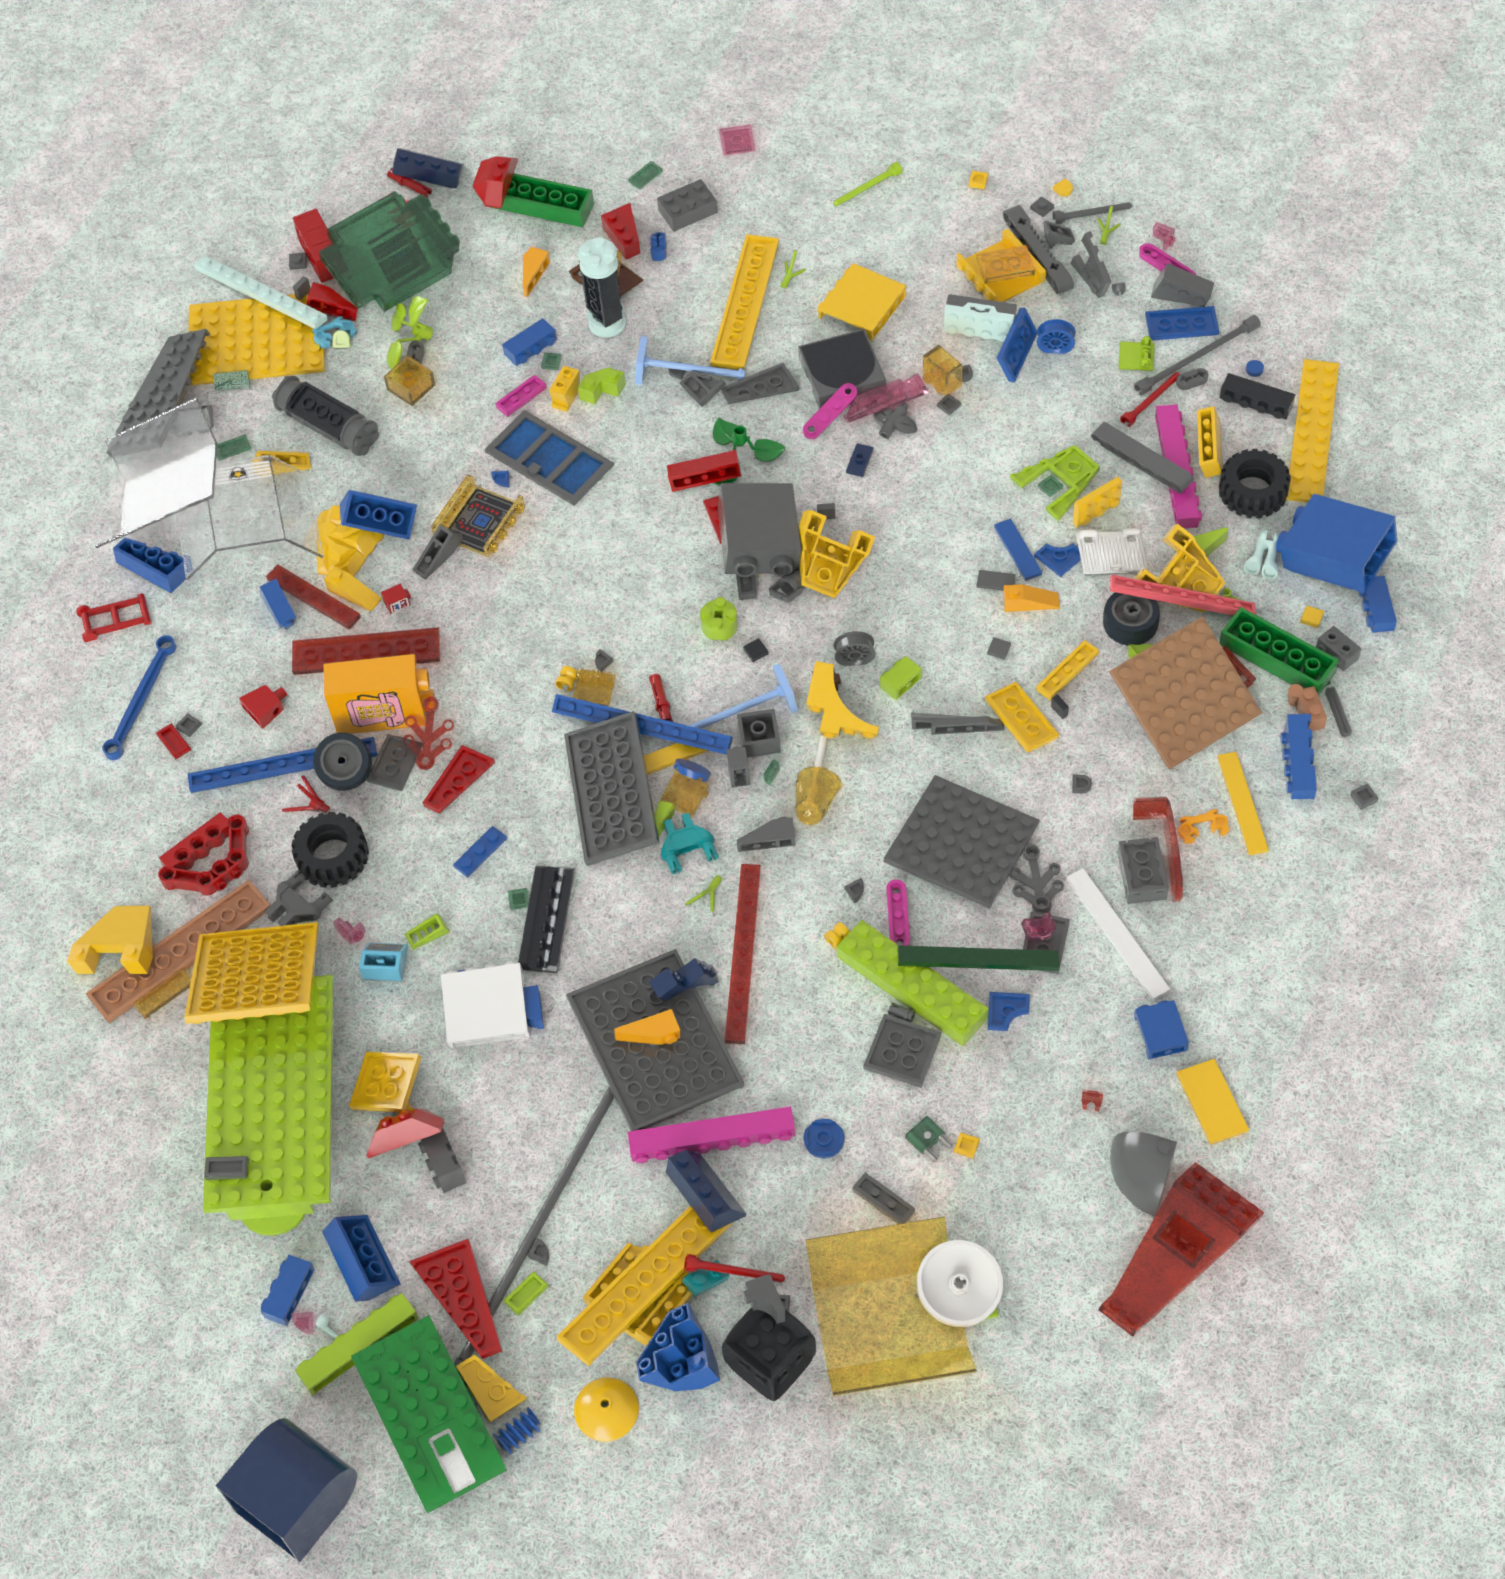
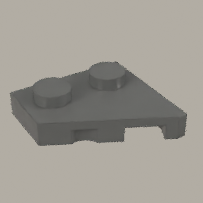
M693 371L679 383L701 407L727 385L722 379L716 380L711 376L700 375Z

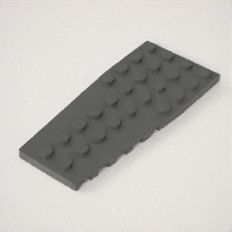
M207 329L168 337L136 396L129 403L127 412L122 417V422L117 428L116 434L106 452L110 457L163 446L187 394L185 386L191 384L192 379L189 376L191 372L194 373L196 371L195 361L200 360L202 356L199 351L206 346L205 336L210 335Z

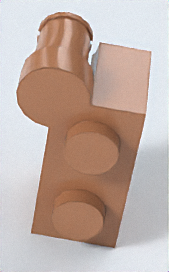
M1298 684L1291 685L1287 693L1289 705L1296 706L1298 714H1311L1308 730L1324 729L1327 716L1315 687L1303 689Z

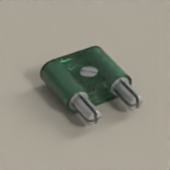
M929 1116L923 1118L905 1136L909 1143L922 1155L926 1154L933 1162H936L939 1157L930 1148L939 1140L948 1149L953 1146V1143L945 1136L946 1132Z

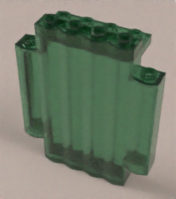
M394 191L327 229V237L333 244L319 251L320 260L357 309L375 300L383 312H386L398 303L405 301L452 274L453 257L455 253L459 252L460 240L450 232L449 225L441 220L440 213L431 207L430 200L422 194L405 203L404 197Z

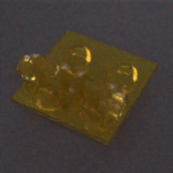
M584 668L577 670L576 676L578 679L573 698L609 706L616 674L600 672V670L597 672L595 670H584Z
M676 769L660 801L673 803L676 811L682 814L689 813L692 818L702 798H707L709 794L707 788L709 785L700 780L686 777Z

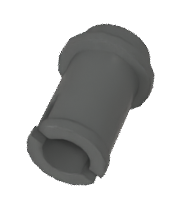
M894 1002L891 1003L888 1010L889 1015L905 1021L912 1022L915 1017V1011L911 1007L905 1008Z

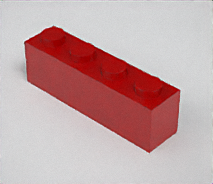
M736 450L667 465L668 479L672 492L742 476Z

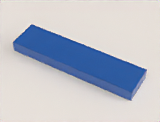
M1011 518L994 524L996 532L1024 580L1027 581L1041 576L1042 571Z

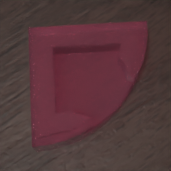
M313 1312L291 1313L293 1323L300 1331L305 1334H313Z

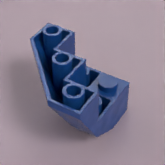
M686 1303L669 1311L636 1361L638 1379L641 1382L672 1391L703 1389L720 1381L718 1363L710 1341L690 1304Z

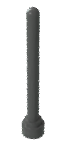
M1127 202L1067 213L1058 210L1053 211L1052 218L1053 220L1056 219L1055 224H1062L1066 219L1108 213L1110 206H1113L1112 212L1130 209L1132 204Z

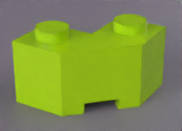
M608 367L586 374L578 386L580 400L596 404L603 392L619 397L626 385L624 372Z

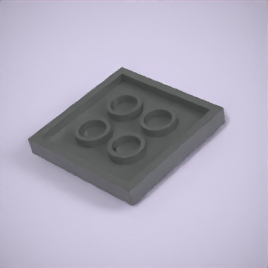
M884 1014L863 1068L922 1088L942 1032Z

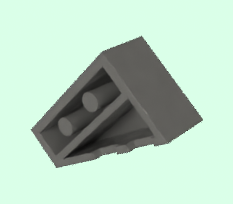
M1167 263L1154 283L1151 298L1205 307L1211 298L1214 282Z
M444 1129L440 1133L421 1139L418 1146L421 1153H426L428 1156L425 1162L429 1171L434 1170L436 1176L432 1178L437 1189L441 1187L443 1193H446L466 1184L461 1166L456 1159Z

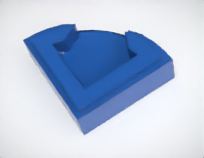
M509 470L491 472L496 484L502 487H509Z

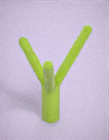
M1113 206L1109 208L1105 227L1101 219H1097L1103 231L1100 244L1106 245L1109 233L1121 225L1118 223L1109 229Z
M794 250L789 268L788 262H784L786 275L780 285L782 288L786 289L791 278L806 271L804 268L793 274L791 273L797 250Z
M716 875L707 889L687 901L685 905L688 906L707 893H710V911L714 912V891L721 883L722 877Z

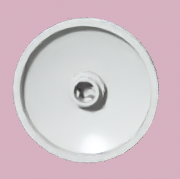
M952 1240L934 1247L923 1259L917 1274V1292L922 1305L932 1317L950 1326L967 1327L982 1322L993 1313L1002 1296L1003 1277L997 1261L982 1246L970 1241Z

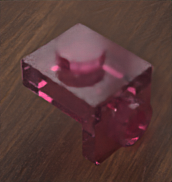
M1156 222L1153 226L1152 237L1162 240L1163 250L1166 251L1175 242V229Z
M1045 913L1042 918H1027L1021 922L1027 940L1048 939L1056 930L1051 913Z

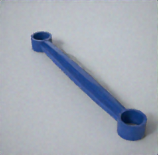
M164 635L157 639L156 647L158 651L136 689L113 739L107 740L102 746L103 752L109 760H117L122 757L124 753L122 743L139 715L167 655H171L176 650L175 641L169 635ZM166 642L172 643L168 648H160ZM113 746L119 747L118 750L113 753L107 752L108 749Z

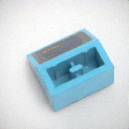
M368 943L361 954L359 970L362 978L368 980L402 981L408 945Z

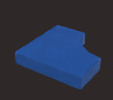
M1073 543L1060 548L1045 544L1034 554L1036 559L1060 577L1081 561L1079 548Z
M989 992L988 1030L1008 1031L1010 1023L1015 1018L1029 1014L1030 994Z

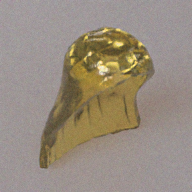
M808 767L801 770L797 775L795 810L797 818L803 824H818L825 817L837 792L844 786L840 778L827 768Z

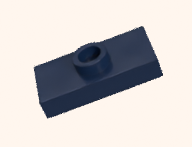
M857 443L846 473L863 477L874 447Z

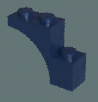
M694 958L677 971L667 968L649 981L659 999L668 1001L688 989L702 985L713 986L719 980L716 977L718 973L712 965H707L705 961Z

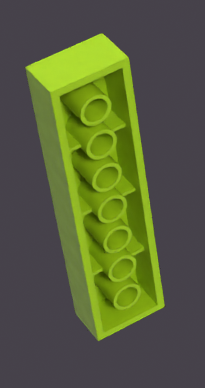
M862 919L836 947L837 958L906 1007H911L916 1014L963 1047L988 1019L989 1008L932 968L898 966V945Z

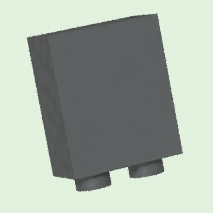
M721 483L718 515L725 574H736L740 577H749L753 574H773L777 577H784L798 570L801 544L793 483Z

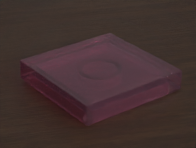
M751 124L719 129L723 156L756 151Z

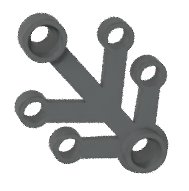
M1030 844L1024 849V858L1029 861L1032 879L1023 874L1019 868L1012 870L1010 878L1019 880L1033 889L1036 896L1027 892L1022 885L1014 886L1013 894L1030 902L1034 912L1047 914L1052 907L1051 900L1058 891L1061 892L1064 889V883L1061 880L1053 881L1052 888L1045 895L1043 888L1054 875L1060 873V865L1057 863L1050 864L1048 871L1041 878L1037 862L1040 856V849L1038 846ZM1034 853L1035 856H1029L1028 854ZM1056 867L1058 870L1052 871L1051 868ZM1013 872H1018L1019 875H1018V876H1013L1012 873H1013ZM1060 884L1061 888H1055L1054 885ZM1016 889H1021L1022 892H1021V893H1017L1015 890H1016ZM1043 903L1045 907H1039L1038 905Z

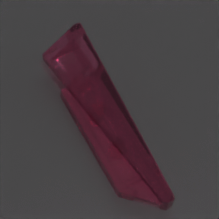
M918 373L903 382L901 379H897L857 396L850 404L847 415H844L843 418L847 422H852L926 395L929 391Z

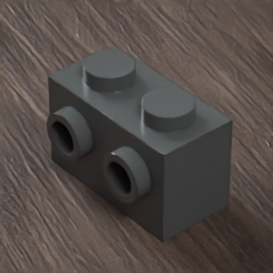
M1332 626L1318 638L1316 648L1339 660L1338 668L1343 672L1359 659L1362 649L1335 626Z

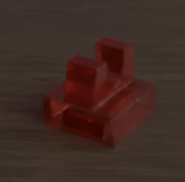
M1083 1089L1082 1109L1087 1110V1104L1092 1102L1095 1104V1111L1099 1112L1104 1092Z

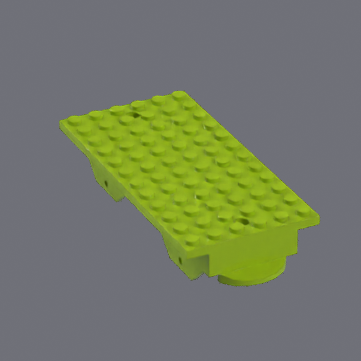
M333 975L314 976L310 1011L210 1022L205 1161L208 1157L248 1156L249 1166L248 1178L205 1180L204 1178V1213L226 1212L230 1220H242L243 1224L252 1232L259 1235L275 1236L287 1233L298 1227L304 1220L305 1214H314V1204L331 1203Z

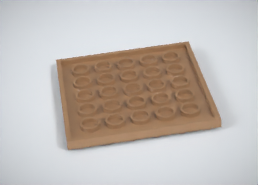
M1203 616L1109 671L1168 769L1173 768L1262 714Z

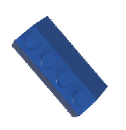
M368 1215L334 1217L322 1231L355 1302L369 1301L401 1285Z

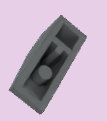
M440 524L412 570L422 578L427 579L455 552L463 537L451 528Z
M793 817L773 819L737 840L738 852L796 846Z

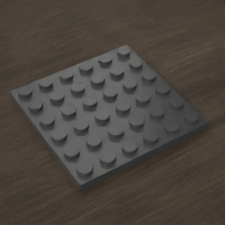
M935 775L886 853L884 862L990 909L1033 836L1040 820Z

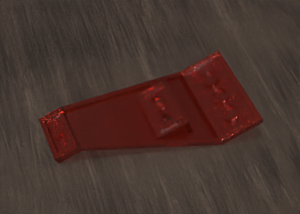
M1195 1162L1173 1183L1114 1292L1101 1304L1099 1311L1133 1337L1241 1239L1262 1218L1264 1212Z

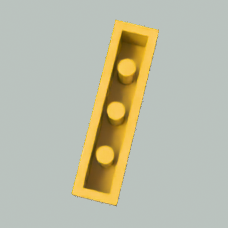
M1212 406L1197 410L1199 465L1205 478L1221 475L1223 467L1220 418L1215 407Z

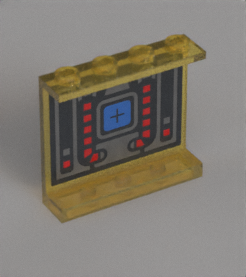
M467 474L431 525L433 535L440 524L449 527L463 537L458 546L489 558L492 553L497 551L499 542L506 538L508 529L515 525L516 517L524 512L523 496L519 495L516 501L493 493L476 486L474 477Z

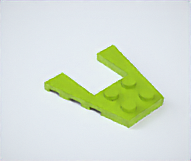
M1076 445L1056 453L1052 458L1040 460V463L1032 467L1029 465L1019 473L1010 474V478L1021 488L1031 483L1048 469L1063 481L1070 489L1046 507V511L1057 521L1069 510L1100 470V466Z

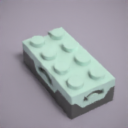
M948 294L944 309V332L964 334L967 337L977 336L983 339H997L1004 342L1016 317L1017 304Z

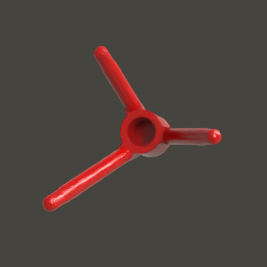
M302 775L301 778L309 791L301 784H297V787L311 799L309 806L283 808L282 812L321 810L327 813L330 807L324 804L325 802L317 796L306 777Z

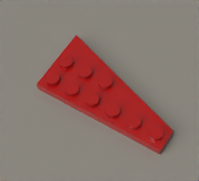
M469 1239L409 1261L482 1359L503 1352Z

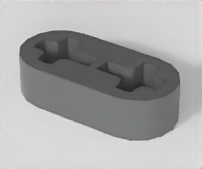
M413 341L408 346L405 362L410 370H417L422 365L425 349L421 341Z
M1198 368L1178 375L1176 385L1181 390H1188L1203 385L1208 381V371Z

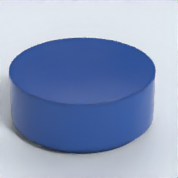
M1251 360L1247 363L1246 373L1248 375L1258 377L1263 373L1264 365L1262 362Z

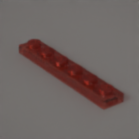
M279 564L266 575L269 582L276 579L282 590L349 630L361 618L360 613Z

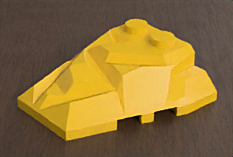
M333 505L329 510H324L319 514L315 525L318 574L327 575L335 566L355 576L365 563L367 556L372 554L374 547L379 541H382L385 534L341 525L340 506Z

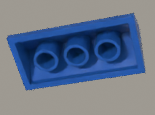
M348 490L340 503L341 525L410 539L417 504Z

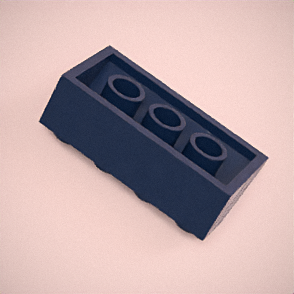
M397 148L392 174L448 188H457L464 163Z
M684 1150L668 1157L666 1174L711 1233L746 1216V1212L701 1154Z

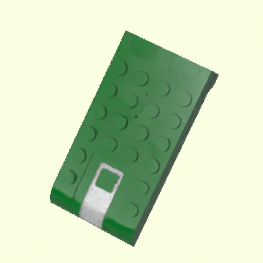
M429 1315L351 1355L427 1514L507 1471Z

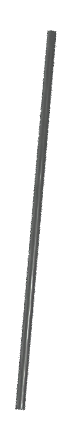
M608 1087L489 1301L492 1317L611 1105L614 1095L610 1087ZM467 1341L458 1357L464 1361L470 1358L475 1350L469 1341Z

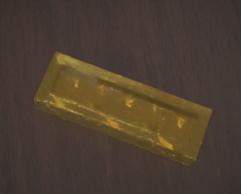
M180 968L132 1003L142 1017L146 1019L190 988L191 978Z

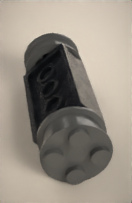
M285 376L272 394L273 404L277 410L285 411L287 416L292 417L342 448L351 449L352 453L356 456H365L369 452V448L379 438L378 425L375 421L366 420V417L357 410L306 381L300 382L296 376Z

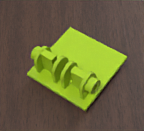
M1144 336L1141 342L1120 341L1119 369L1154 371L1155 343H1152L1149 336Z

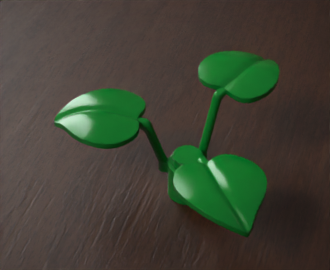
M719 417L714 424L713 439L716 443L727 445L731 442L733 443V450H736L737 446L742 447L748 442L750 448L755 450V458L760 461H773L785 451L784 445L769 439H759L755 441V446H753L744 426H737ZM737 478L715 482L714 484L721 486V483H733Z

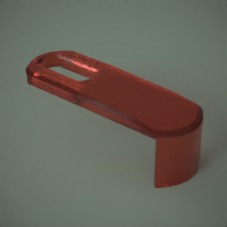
M1166 796L1134 798L1133 820L1163 819L1172 901L1180 902L1183 897V876L1170 801Z

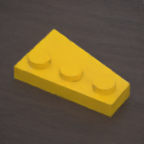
M475 1354L456 1366L458 1373L489 1423L527 1399Z

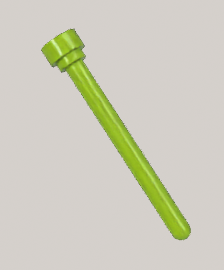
M897 161L892 163L887 171L834 200V206L841 205L890 176L902 174L903 169Z

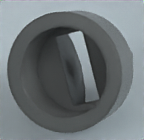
M1125 282L1112 284V291L1115 295H1119V291H1121V295L1125 293Z

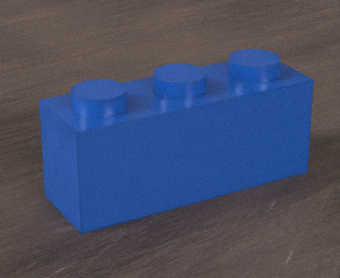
M542 318L503 343L504 355L515 366L524 364L528 358L538 355L542 349L555 343L557 340L556 330Z
M1376 576L1365 593L1358 591L1359 597H1363V612H1367L1366 624L1367 627H1371L1372 633L1394 631L1397 620L1385 576Z
M288 1255L286 1261L284 1260L281 1263L280 1273L277 1279L272 1281L270 1293L261 1304V1313L264 1318L288 1326L315 1270L311 1262Z

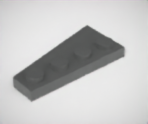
M780 363L724 386L721 389V393L728 404L799 391V386L785 364Z

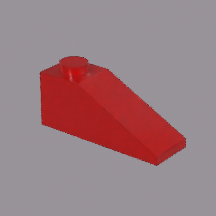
M315 282L312 283L307 297V306L336 317L342 316L343 319L356 321L358 312L356 306L331 287Z

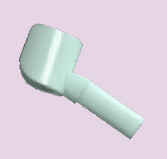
M320 1315L316 1321L317 1329L321 1328V1331L328 1333L335 1339L338 1334L327 1327L330 1320Z

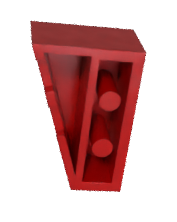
M631 203L601 215L602 228L625 260L641 254Z

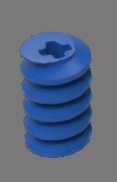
M529 1407L526 1408L527 1414L524 1412L519 1413L521 1420L514 1417L512 1418L513 1425L508 1422L505 1424L506 1431L499 1428V1436L492 1433L500 1447L510 1455L512 1454L511 1446L519 1449V1440L527 1443L526 1435L531 1438L534 1437L533 1429L538 1433L541 1432L540 1422Z

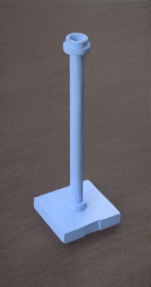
M641 336L636 360L635 384L642 385L645 367L648 366L737 377L738 381L744 379L745 370L739 368V371L649 359L647 356L648 337Z
M780 664L773 666L778 684L775 690L689 726L699 729L777 696L784 697L791 713L797 712L798 707L791 686Z

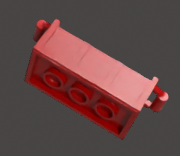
M315 208L294 216L292 219L298 240L304 252H306L320 282L324 283L342 275L347 276L349 274L347 264L343 261L341 253L319 211Z

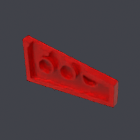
M461 745L422 802L423 807L440 814L495 763V760Z

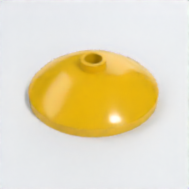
M611 1377L599 1378L588 1383L579 1392L574 1404V1417L578 1427L586 1436L597 1441H613L623 1437L633 1428L639 1414V1403L634 1390L624 1381ZM603 1402L609 1403L605 1408L601 1406Z

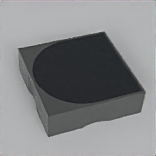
M865 329L798 346L799 360L806 377L811 383L812 392L819 409L846 383H851L856 387V399L886 392V378ZM847 389L845 391L846 394H850L852 392L850 389Z

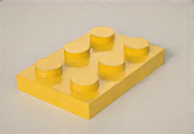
M1116 477L1074 502L1073 524L1077 528L1081 525L1085 526L1094 517L1102 516L1109 508L1117 507L1120 503L1122 480Z

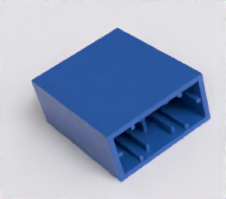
M1313 494L1306 506L1300 505L1296 509L1293 516V526L1289 532L1282 531L1276 542V551L1282 555L1283 568L1291 572L1365 593L1397 543L1396 518L1393 515Z

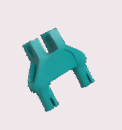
M689 813L681 815L684 828L675 830L671 819L663 821L667 837L662 846L661 858L667 862L671 874H676L675 867L678 873L682 871V866L677 856L703 848L709 862L712 861V856L714 860L719 857L714 846V836L704 828L694 825Z

